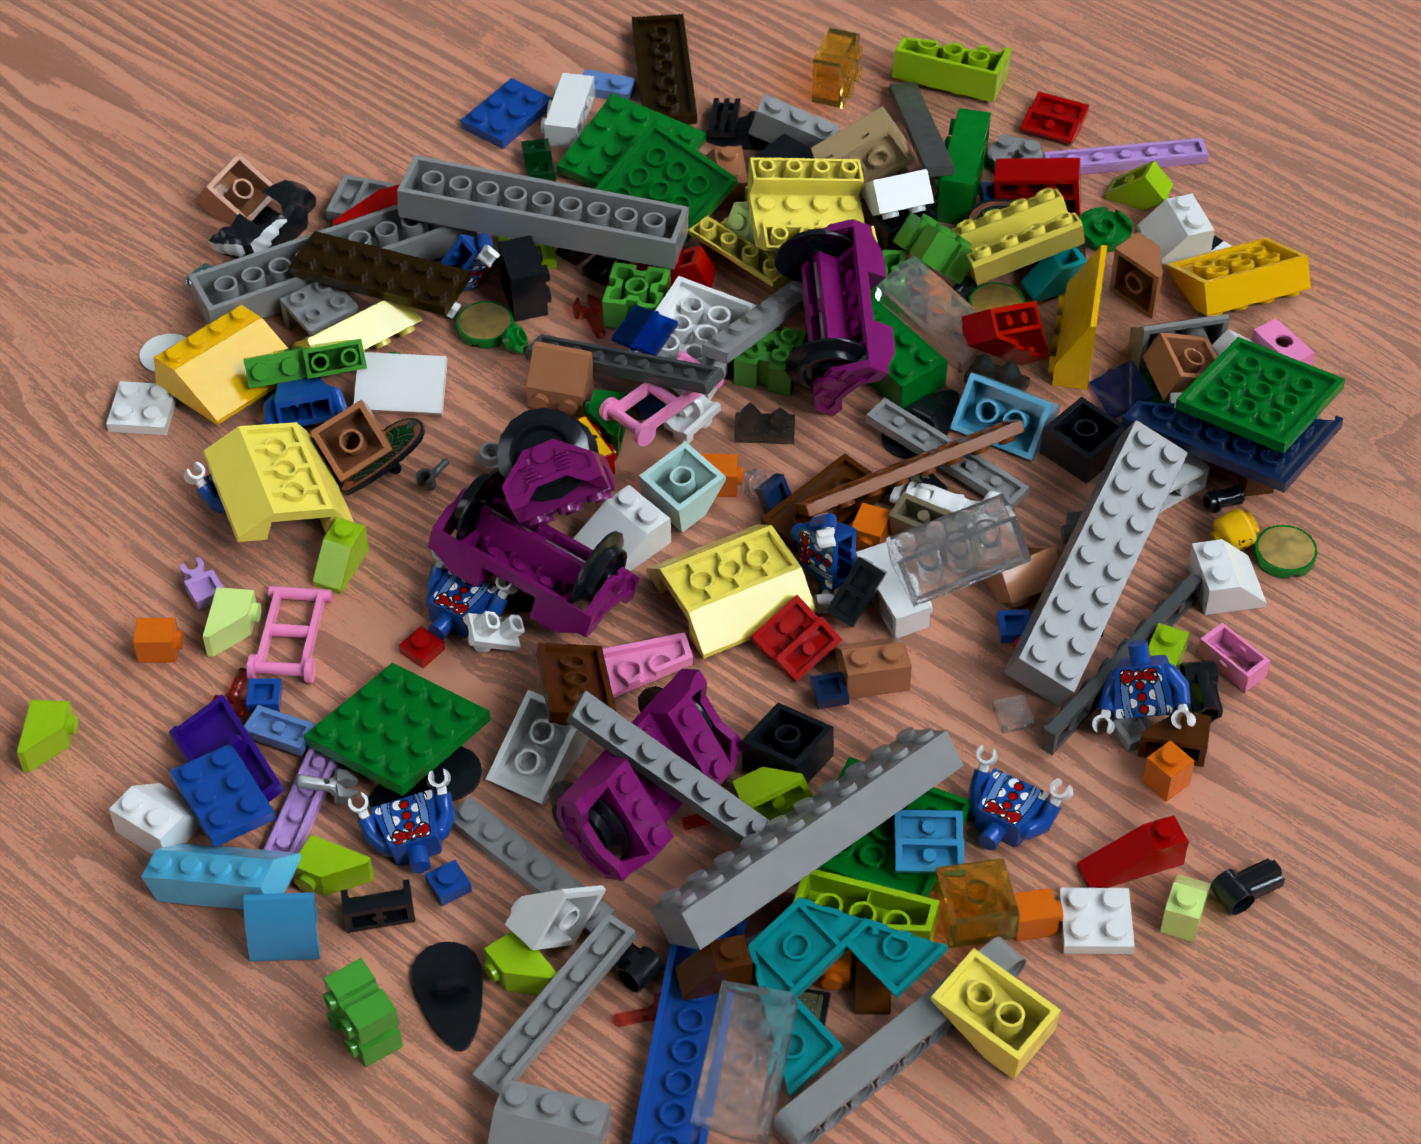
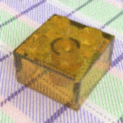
M829 27L813 59L812 102L843 108L846 100L852 98L855 82L859 83L862 75V67L859 66L863 54V46L860 45V34Z
M1004 858L936 867L934 894L936 900H940L939 913L948 948L989 943L998 936L1004 940L1017 938L1020 914Z

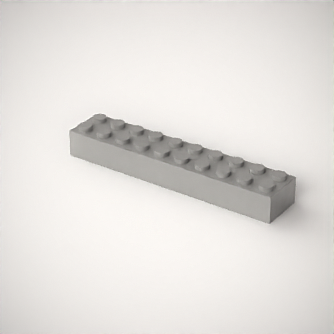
M414 155L397 190L398 215L402 218L512 239L531 235L533 242L673 270L688 234L689 207L417 155Z
M398 204L318 231L431 261L445 256L460 235L477 237V232L399 217ZM313 233L190 274L189 280L193 299L207 325L240 305L248 308L263 319L281 313V298L313 283L310 280L290 276L288 269L290 263Z
M1137 420L1120 435L1003 673L1056 706H1059L1075 692L1188 452Z
M913 727L900 731L896 734L895 741L889 745L885 744L875 748L870 753L871 757L866 761L852 764L846 768L844 776L838 780L833 779L821 785L819 793L813 797H806L793 805V811L787 815H780L767 823L768 828L762 832L753 833L745 837L740 842L741 846L733 852L722 853L714 859V865L706 870H699L691 874L687 878V883L679 889L673 888L663 893L659 897L660 902L652 906L651 910L669 944L699 950L703 949L964 765L947 731L932 730L931 728L919 730Z

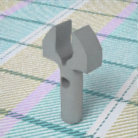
M337 769L331 779L301 774L295 778V785L298 788L331 793L334 796V804H348L349 797L352 802L359 790L344 788H355L359 781L347 770Z

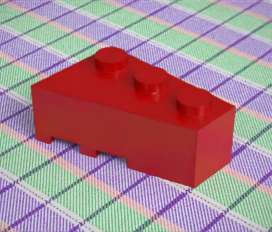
M996 158L994 174L995 199L1018 200L1025 198L1027 200L1037 196V193L1043 189L1057 188L1064 198L1068 212H1075L1078 217L1081 216L1080 158Z
M1036 301L991 308L961 317L963 324L962 332L969 347L1020 366L1050 358Z

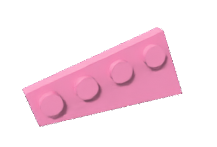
M685 632L603 649L613 698L693 665V655Z

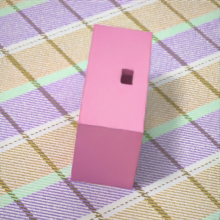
M1275 318L1254 329L1252 341L1255 344L1312 366L1315 352L1278 319Z
M1223 622L1200 639L1197 655L1204 661L1214 660L1217 671L1244 693L1267 676L1270 660ZM1230 658L1237 659L1241 663V667Z

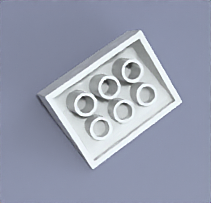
M678 276L629 351L676 359L678 352L684 351L704 365L722 368L724 376H726L734 364V359L725 364L701 355L702 344L757 305ZM714 387L708 395H703L711 400L718 388ZM671 388L672 390H674V391H675L676 393H678L679 395L683 394V393L686 391V390Z

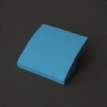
M900 810L894 814L895 873L964 874L963 811Z
M314 893L244 895V920L250 961L320 959L321 947L317 929L318 912Z

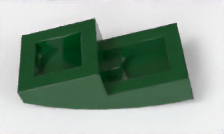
M548 138L521 141L527 176L556 182Z

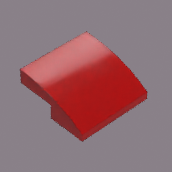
M1038 91L1032 107L1029 106L1020 131L1072 145L1088 115L1089 104Z
M798 594L750 637L752 642L795 683L843 640L822 616L819 618Z

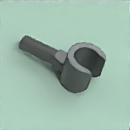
M443 459L432 470L428 468L419 470L416 474L418 486L426 481L427 490H434L436 488L435 478L449 465V461Z

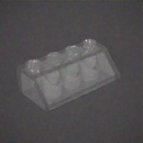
M915 255L896 266L876 287L875 298L943 356L960 374L983 352L969 347L962 332L963 324L961 317L978 311Z
M1003 493L886 538L890 563L913 607L1031 561V556L1016 515Z
M722 980L690 1119L692 1124L732 1139L769 1144L798 1009V1003L792 992Z

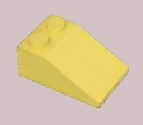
M975 948L971 950L931 996V1001L986 1060L1012 1079L1017 1077L1056 1030L1061 1012L1055 1005Z

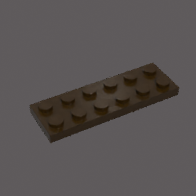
M684 15L632 17L641 105L684 124H698Z
M318 231L313 232L288 266L290 276L443 316L447 315L471 280L470 270Z

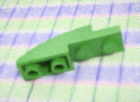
M362 339L314 344L243 358L249 389L367 368Z

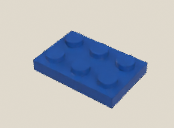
M511 78L462 118L461 128L504 149L547 112L548 101L553 100V98Z
M231 744L170 770L174 784L214 848L276 820L273 808Z

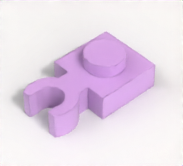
M197 557L195 558L197 568L187 569L183 563L180 564V569L185 580V589L197 609L200 610L212 604L216 587H224L213 569L206 572L203 560Z

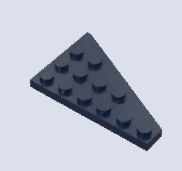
M1137 401L1122 417V423L1128 427L1137 420L1182 448L1188 454L1283 493L1338 433L1343 424V418L1335 416V420L1315 419L1283 454L1174 408V403L1157 404L1149 401Z

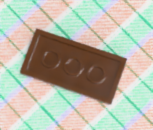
M844 453L762 516L761 525H772L783 542L798 553V543L790 538V531L795 524H805L811 521V518L798 515L795 503L872 472ZM889 485L883 487V492L879 495L865 498V495L855 498V504L841 509L835 506L828 509V513L836 515L838 522L849 525L855 520L861 504L874 505L889 493Z
M538 643L536 655L549 723H556L562 726L571 725L566 720L577 699L584 691L589 692L616 711L602 646Z

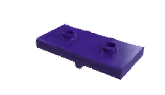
M223 694L178 727L175 726L169 731V735L187 763L231 744L268 802L285 791L284 786Z

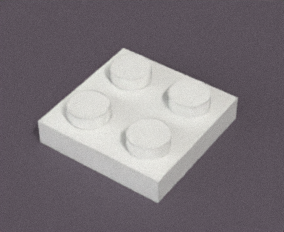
M120 381L106 423L108 432L167 435L177 398L156 383Z
M1060 888L1059 900L1062 904L1064 915L1063 921H1061L1063 954L1134 953L1135 944L1129 888Z

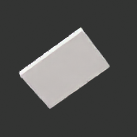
M364 352L367 368L357 370L354 404L362 399L371 411L375 413L443 416L448 362L446 356Z

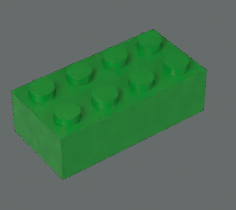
M958 108L956 119L951 118L949 135L951 136H946L945 147L954 164V175L935 178L934 189H938L939 194L935 193L933 210H937V222L957 225L961 221L967 220L968 214L975 206L978 187L988 153L991 112Z
M872 295L873 319L892 327L895 353L888 365L889 374L880 381L869 384L883 397L904 409L913 402L946 386L948 361Z

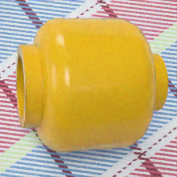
M1236 508L1214 520V532L1210 533L1213 541L1223 539L1241 551L1256 542L1257 533L1260 530L1250 511L1244 512L1240 508Z

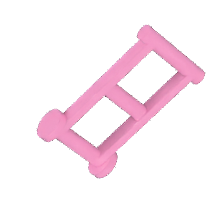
M680 351L676 355L677 360L702 364L684 351ZM722 379L715 386V388H720L724 383V379ZM644 382L621 400H617L614 397L607 398L600 406L599 415L605 421L616 420L634 434L635 443L644 447L649 445L655 438L657 427L703 394L685 391L676 397L660 385ZM651 393L664 402L666 406L640 424L625 412Z
M269 586L268 598L272 599L258 654H250L248 656V680L256 679L258 674L302 676L305 683L313 684L316 662L315 658H312L325 602H332V590ZM282 599L316 601L310 626L276 624ZM272 636L306 638L301 662L266 661Z

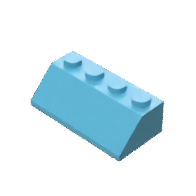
M180 843L155 849L141 878L158 902L244 910V895L285 893L302 857L300 853L224 846L214 848L212 845Z

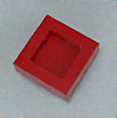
M420 626L399 644V649L402 655L424 669L445 650V644L443 640Z

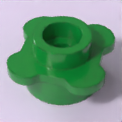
M515 322L511 324V328H507L502 333L503 344L509 352L521 354L523 353V348L526 349L528 347L527 334Z

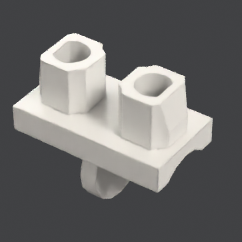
M701 395L664 422V428L673 432L674 440L681 444L686 441L689 444L693 440V435L698 430L707 428L712 423V418L721 411V404L710 401L704 395Z
M485 611L482 614L467 613L463 617V621L469 629V646H474L477 652L487 653L491 649L516 651L521 647L518 637L525 631L521 616L511 614L507 618L496 615L495 612Z

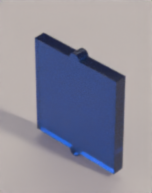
M635 304L613 334L611 341L630 348V351L657 356L677 328L678 321L661 315L659 311H651Z
M1133 360L1115 369L1110 368L1107 370V373L1089 382L1090 387L1106 413L1115 419L1125 414L1137 401H1150L1155 398Z

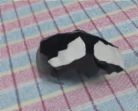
M284 180L275 183L262 192L281 205L283 214L266 206L251 222L239 213L231 226L221 228L217 234L210 238L209 243L220 254L237 259L294 240L307 229L309 222L308 213L316 207V196L304 184L295 181Z

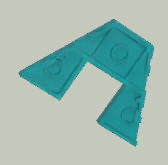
M801 897L796 899L748 944L771 1034L774 1038L777 1056L780 1060L786 1082L787 1093L793 1099L845 1049L798 999L806 989L842 955L850 950L898 999L949 950L947 945L942 942L936 943L912 935V933L904 930L899 931L890 928L888 925L867 918L861 919L843 913L842 910L829 906L824 907Z

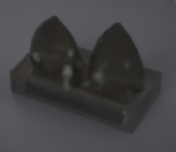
M984 353L974 359L971 366L965 372L963 383L967 384L970 373H976L1026 391L1029 387L1030 377L1021 374L1014 360L1000 366L993 363L988 354Z
M751 402L745 405L739 413L736 412L734 442L794 444L795 414H789L781 407L771 414L760 413L758 408Z

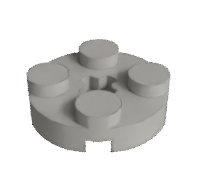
M1007 134L998 137V141L989 149L988 166L995 170L996 158H1043V153L1040 150L1041 145L1036 140L1012 137Z

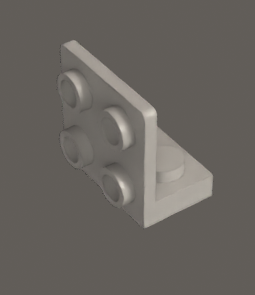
M313 282L280 299L285 326L291 330L301 325L309 335H313L359 312V306L343 289Z

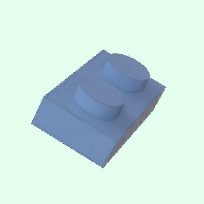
M587 69L583 73V75L594 76L595 97L608 99L614 93L630 100L636 88V78Z
M257 705L244 726L253 740L302 756L308 747L305 745L303 735L316 724Z

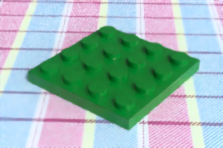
M612 93L558 162L557 172L595 188L654 122L697 151L705 143L706 133Z
M654 122L594 189L689 207L688 229H690L704 217L710 216L739 182L736 176ZM687 234L684 245L692 237L691 235Z
M1237 337L1176 399L1175 409L1284 454L1344 389L1345 379Z
M392 662L303 736L305 745L404 796L426 777L431 770L433 771L491 721L489 710Z
M849 757L838 779L846 774V768L863 761ZM933 787L901 810L963 811L964 828L971 813V805L969 799ZM894 815L817 868V870L930 898L941 875L932 873H895Z

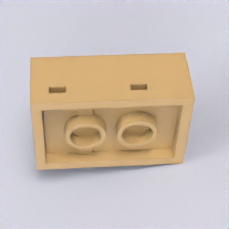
M883 106L811 148L816 159H860L864 183L886 178L915 161L906 138Z

